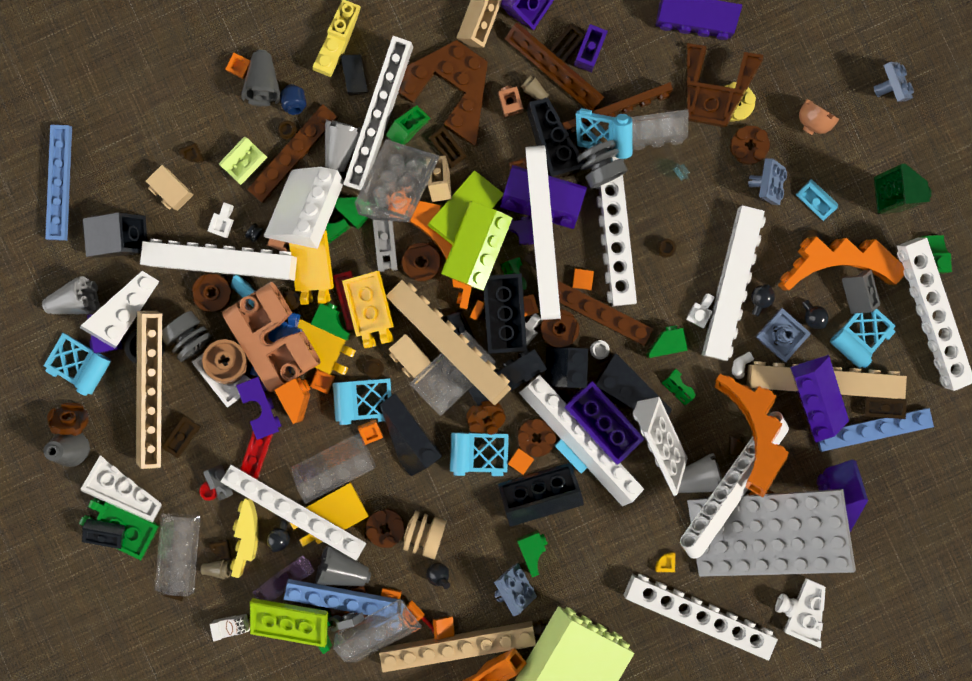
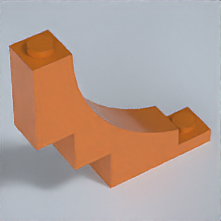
M395 196V200H391L389 212H392V217L404 220L421 229L436 243L447 260L452 245L428 226L429 222L440 211L441 205ZM452 279L453 288L463 290L462 293H458L457 304H460V309L467 310L472 287Z

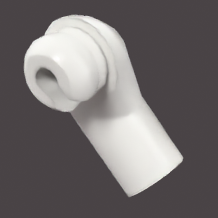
M750 352L733 361L732 374L736 379L744 377L745 364L754 360Z

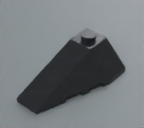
M396 393L380 404L399 462L410 476L425 470L442 457L440 450Z

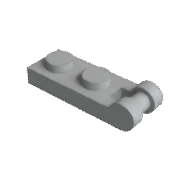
M392 216L373 218L378 271L384 272L385 269L398 270ZM383 256H390V261L384 262Z

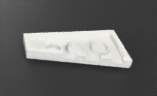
M101 455L81 487V491L152 523L162 506L159 501L137 486L130 478L123 475Z

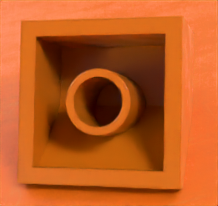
M295 378L275 389L293 424L303 421L310 398L309 390L311 388L308 382L302 380V378Z

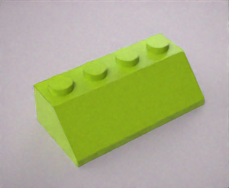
M470 201L441 274L484 291L512 217Z

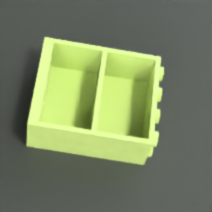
M558 606L526 660L527 664L519 672L515 681H619L634 652L629 648L630 644L624 641L623 637L614 631L609 633L603 625L599 623L597 625L592 624V620L584 615L581 617L577 616L576 612L571 608L566 607L564 609Z

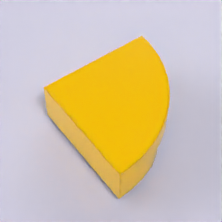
M669 552L660 557L656 563L655 571L675 572V552Z

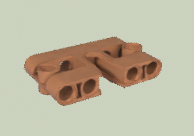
M269 282L252 294L243 297L240 301L222 312L226 323L269 392H274L278 387L301 376L321 363L318 354L304 331L285 336L275 342L269 340V333L279 327L292 314L291 309L273 282ZM249 299L254 302L253 309L249 307ZM289 366H291V367L294 368V370H295V374H294V375H291V374L289 373V371H288Z

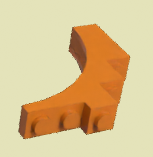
M818 237L806 238L800 244L801 248L798 250V253L802 257H799L793 263L794 267L790 272L787 271L782 275L778 286L783 291L790 290L811 273L838 265L852 266L863 270L871 269L872 274L888 285H896L904 277V266L876 239L865 240L861 243L859 249L847 238L836 239L830 244L829 249Z
M720 373L716 379L715 388L727 395L740 408L749 423L755 443L754 466L745 487L764 497L789 454L783 446L773 444L782 427V423L776 417L767 415L774 404L776 395L769 389L759 386L754 392L747 385H741L735 382L732 377L724 376Z
M513 648L487 661L476 674L462 681H507L517 676L527 663L519 652Z

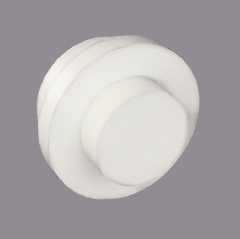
M598 340L592 343L590 352L594 358L604 359L609 354V345L605 341Z

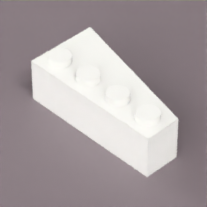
M141 271L85 321L80 328L115 349L136 318L137 311L142 309L159 281Z

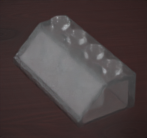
M688 110L631 117L633 120L634 150L644 149L647 145L661 147L664 146V143L671 142V145L682 144L688 137Z
M465 330L462 334L470 341L467 345L471 349L475 346L483 354L480 358L484 362L489 360L495 365V360ZM443 353L410 383L440 416L473 386L471 381Z
M360 433L292 466L291 470L296 487L306 504L375 469L377 466Z
M161 513L155 591L173 596H189L194 593L200 516Z
M399 599L365 617V620L356 626L335 633L333 649L344 662H358L419 630L421 625L402 600Z

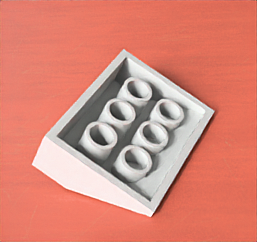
M325 167L291 170L264 237L318 249L344 184L338 170Z
M660 397L638 401L633 411L634 419L638 421L641 433L648 442V448L655 457V463L657 467H660L673 496L678 494L688 458Z

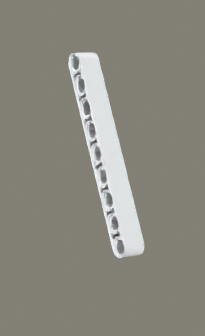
M545 145L529 146L525 148L541 320L561 319Z
M775 411L768 414V416H774L782 423L781 430L773 442L776 445L780 444L789 427L783 415ZM753 436L681 537V546L689 557L699 558L705 552L748 490L745 486L755 461Z

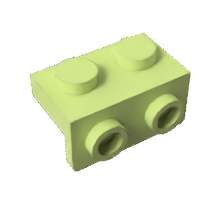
M243 137L223 158L219 165L239 184H242L267 156L249 139Z

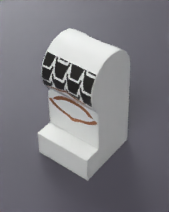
M247 614L216 619L210 624L213 641L250 631Z

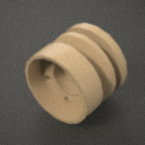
M415 510L407 525L403 550L408 551L410 543H413L415 545L412 553H416L419 546H422L423 556L435 560L447 520L434 517L431 524H428V514L425 513L423 520L418 521L420 512Z

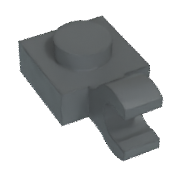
M222 464L203 472L210 490L215 488L219 500L233 495L231 488L220 482L225 475Z
M349 612L344 614L343 618L339 615H333L328 619V622L334 621L336 623V626L331 629L335 632L354 627L365 619L362 612L357 614Z

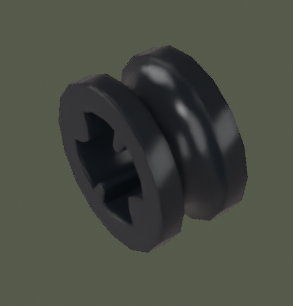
M254 223L248 229L245 237L251 238V241L254 243L261 236L264 229L258 228V224Z

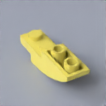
M342 0L328 29L327 38L314 62V71L328 77L332 76L336 65H339L341 61V56L344 54L361 8L359 5Z
M245 498L244 501L240 502L238 507L240 516L239 519L235 520L233 531H235L234 537L241 538V540H238L235 551H237L236 559L233 558L230 570H233L231 576L236 578L243 575L246 561L255 559L258 546V518L254 502L249 498Z

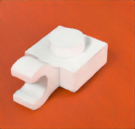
M223 203L220 215L213 214L208 231L228 238L234 221L229 219V216L234 206Z
M705 294L701 304L694 303L686 320L704 328L713 312L708 307L715 297Z
M536 313L527 323L525 322L527 345L537 335L534 329L543 321Z

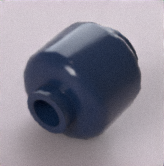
M290 84L280 92L281 105L285 112L296 115L300 114L306 107L305 93L301 87Z

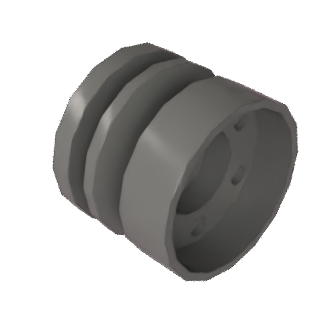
M614 140L598 143L585 150L584 153L576 158L578 163L588 161L581 166V169L592 170L585 177L591 189L606 184L628 171L623 159L613 160V157L619 153L618 149L609 151L616 145Z
M192 311L179 316L162 330V340L167 346L177 343L172 353H179L177 359L180 362L198 354L213 338L210 333L204 334L207 330L205 327L195 330L200 321Z

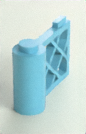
M583 108L576 112L577 146L590 148L601 143L599 139L604 136L607 141L614 140L616 145L609 151L618 149L619 153L615 156L616 158L626 159L632 156L633 120L630 116L626 114H619L616 117L592 113V110ZM582 118L588 119L591 125L587 127L582 122ZM599 122L609 123V129L605 131ZM595 127L601 134L596 137L590 130L591 128ZM586 133L592 141H583V134Z
M877 309L871 312L872 319L864 320L863 313H854L843 328L830 340V343L857 368H866L872 362L873 352L884 339L889 340L896 332L894 330L895 325ZM859 322L860 333H854L849 327L853 323ZM864 322H872L873 333H865ZM877 322H883L888 328L884 332H878ZM874 335L872 347L866 344L865 336Z
M62 333L44 366L47 368L45 370L47 373L54 377L57 375L74 384L78 393L87 396V394H93L111 360L100 353H94L86 345L68 334ZM65 340L71 342L72 350L64 352L63 344ZM84 350L88 352L85 360L79 361L77 351ZM73 353L75 363L67 365L65 355ZM56 357H61L62 367L56 368L51 365ZM76 366L77 374L72 378L69 376L68 368Z
M390 379L333 383L335 421H339L340 425L351 424V420L378 418V422L385 421L383 413H379L375 408L382 400L385 401L384 397L386 395L388 398L391 396ZM378 383L387 384V391L382 397L373 390ZM367 384H375V385L371 388V387H370L369 385H367ZM356 385H365L370 390L362 398L356 392ZM371 392L380 398L373 407L365 401ZM357 397L361 399V401L358 404ZM362 402L366 403L371 410L367 415L358 416V407Z
M451 432L450 471L454 472L455 476H465V472H491V476H503V472H507L508 434L489 435L488 433ZM474 437H482L487 443L478 450L474 446ZM496 438H504L503 447L497 451L491 443ZM488 445L496 452L489 460L481 453ZM478 455L486 461L481 468L473 467L474 459ZM499 455L503 459V468H495L490 462Z

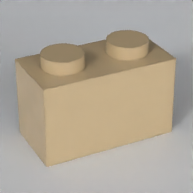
M446 155L427 158L428 188L432 202L451 199L450 171Z
M163 165L146 180L150 185L148 189L156 196L159 194L163 198L161 202L168 209L173 208L178 211L193 196V193Z
M407 334L389 348L391 352L389 356L396 363L400 362L404 366L402 370L408 377L413 376L416 378L432 363Z

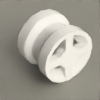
M782 593L776 601L775 611L783 612L791 618L797 610L798 600L795 598L790 599L786 594Z

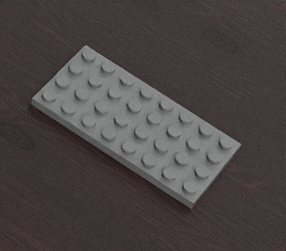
M843 489L765 494L764 497L759 495L743 496L705 552L699 558H696L699 577L854 573L856 568ZM709 498L687 500L691 523Z

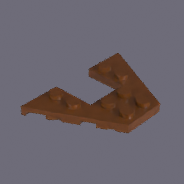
M456 40L408 65L398 93L414 103L435 73L465 93V95L445 121L444 126L476 147L488 62Z

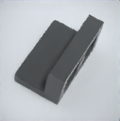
M871 269L863 270L858 276H849L842 279L852 314L873 312L880 306Z

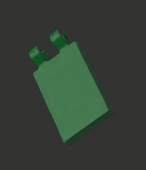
M97 498L91 499L88 507L100 512L96 520L125 525L122 547L118 550L141 561L160 525L147 521L107 502L104 504ZM85 515L81 518L79 524L84 526L87 519L93 518Z

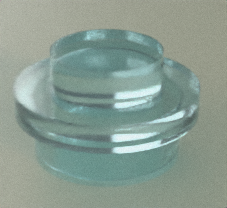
M676 163V167L673 168L674 172L681 181L685 178L687 180L689 178L687 176L690 173L684 164L679 165V163Z

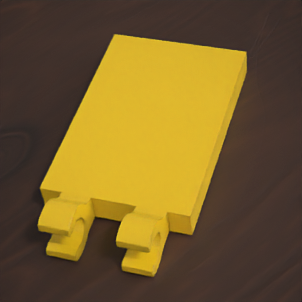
M324 231L318 249L289 243L291 256L297 257L294 284L295 291H301L300 304L307 305L313 302L311 290H319L318 304L330 302L329 289L334 288L327 231Z
M380 271L342 281L356 337L362 336L364 348L376 346V341L371 333L379 331L382 344L393 342V336L389 328L394 326Z
M300 319L297 328L303 329L302 331H304L320 358L321 363L315 368L331 374L332 370L343 375L346 374L348 367L336 361L341 352L353 357L356 350L344 345L346 340Z
M351 482L305 507L343 530L369 517ZM290 523L293 530L298 528L297 526ZM311 534L299 540L302 546L316 540L317 544L323 542Z

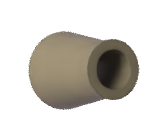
M531 75L520 86L524 93L536 100L547 98L549 95L536 77L533 78Z
M226 560L202 563L201 574L220 579L228 578L231 574V563Z

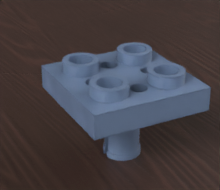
M897 62L883 65L889 80L874 86L877 97L894 91L897 102L912 99L914 90L911 83L906 81L905 76L907 72L904 65H900Z
M765 158L763 175H750L749 179H752V181H748L749 187H761L760 198L772 205H780L784 197L783 183L787 178L786 168L774 159Z
M780 308L756 335V338L779 359L786 362L811 333L783 308Z
M518 563L512 565L494 582L498 588L495 591V598L501 596L497 601H505L513 616L519 615L537 597Z

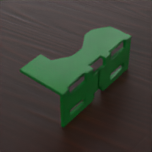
M520 257L501 264L504 275L520 273L519 268L522 265ZM522 277V287L524 290L527 288V282Z
M675 369L662 384L671 393L674 392L676 394L675 397L682 404L686 405L694 399L696 394L691 387L686 386L680 378L682 374Z

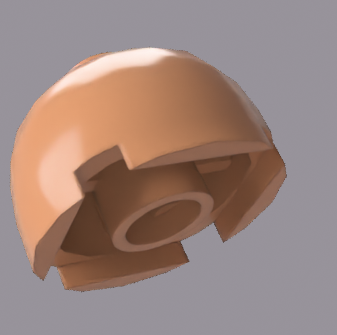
M806 99L799 112L800 122L804 125L803 130L811 135L814 132L825 134L831 131L839 121V118L814 104L809 99Z

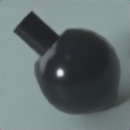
M760 285L753 290L751 300L755 307L752 314L759 316L762 308H767L773 304L775 293L770 285Z
M809 300L804 301L802 305L807 310L805 313L806 324L812 329L825 328L829 319L828 312L821 306H813Z
M282 519L279 528L272 529L268 534L267 545L272 552L282 551L289 544L290 536L286 531L289 522Z
M433 563L430 565L426 572L429 583L448 589L450 587L448 567L443 563Z

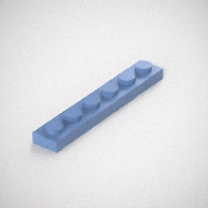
M50 125L46 240L67 241L72 143V127L69 125Z
M930 408L906 412V419L879 418L844 426L835 437L819 441V451L823 452L932 428L934 425Z
M288 579L284 600L354 613L362 612L365 615L399 621L403 600L292 579Z

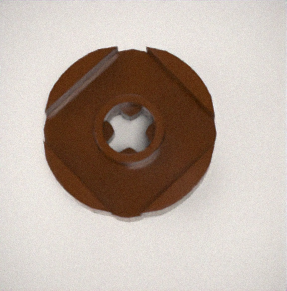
M745 126L739 129L730 141L732 155L738 159V162L745 165H753L763 160L768 154L770 147L767 132L756 126ZM749 140L755 146L751 150H748V147L745 146V143H748Z
M426 243L411 245L402 258V266L405 273L411 279L420 282L432 279L438 273L441 264L438 252ZM419 257H422L423 260H427V263H425L424 267L422 268L420 267V265H416V262L419 261Z
M203 275L195 281L192 287L194 303L204 311L218 312L229 304L232 288L229 282L220 275ZM215 288L216 296L209 298L208 289L213 290Z
M560 310L561 319L543 320L541 323L542 339L551 347H569L578 337L579 324L574 315L566 310ZM559 324H562V328L565 329V332H561V334H558L557 330L554 329Z
M490 401L481 402L482 405L478 407L476 405L472 406L466 415L470 431L488 433L489 435L496 434L498 428L504 424L506 419L499 403L494 405Z
M78 403L61 404V408L55 409L54 407L47 415V421L51 433L76 436L81 434L82 429L87 426L89 416L87 410H84L82 405Z
M530 419L523 423L519 429V446L529 456H544L555 445V432L542 419ZM533 433H540L542 435L540 442L535 441L533 443Z
M392 509L374 512L366 524L367 537L374 545L381 548L393 547L402 539L405 531L402 517ZM388 523V528L391 530L390 532L386 531L383 533L380 525Z

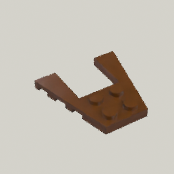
M687 43V119L691 122L726 128L760 67L764 55L744 52L735 88L698 82L707 50L706 46Z

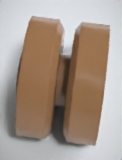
M227 339L217 340L210 344L204 351L202 358L203 368L207 375L215 382L224 385L239 381L246 373L248 367L247 356L241 346ZM226 359L229 360V361L227 362L228 365L224 366V365L222 364V362H223L224 360H226Z

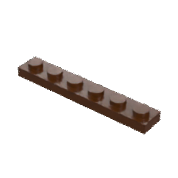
M518 23L513 25L505 40L581 105L593 112L604 96Z
M669 82L595 110L592 113L616 117L615 114L621 112L627 114L633 111V108L640 105L642 108L650 105L651 101L657 98L658 101L668 98L673 88ZM576 118L562 123L564 129L569 132V135L577 133ZM582 118V122L589 127L591 125L590 121Z
M322 104L247 190L264 203L291 170L324 135L326 119L330 120L332 124V120L336 121L338 117Z
M557 280L560 304L645 346L653 328Z

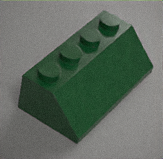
M906 163L874 177L878 215L903 212L930 202L932 192L928 186V181Z

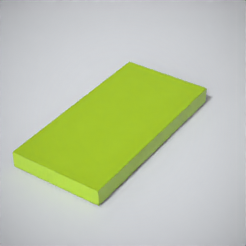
M474 170L453 194L451 199L447 201L429 222L428 226L453 245L470 201L493 209L504 193Z
M255 598L251 599L250 634L320 647L326 646L328 611Z

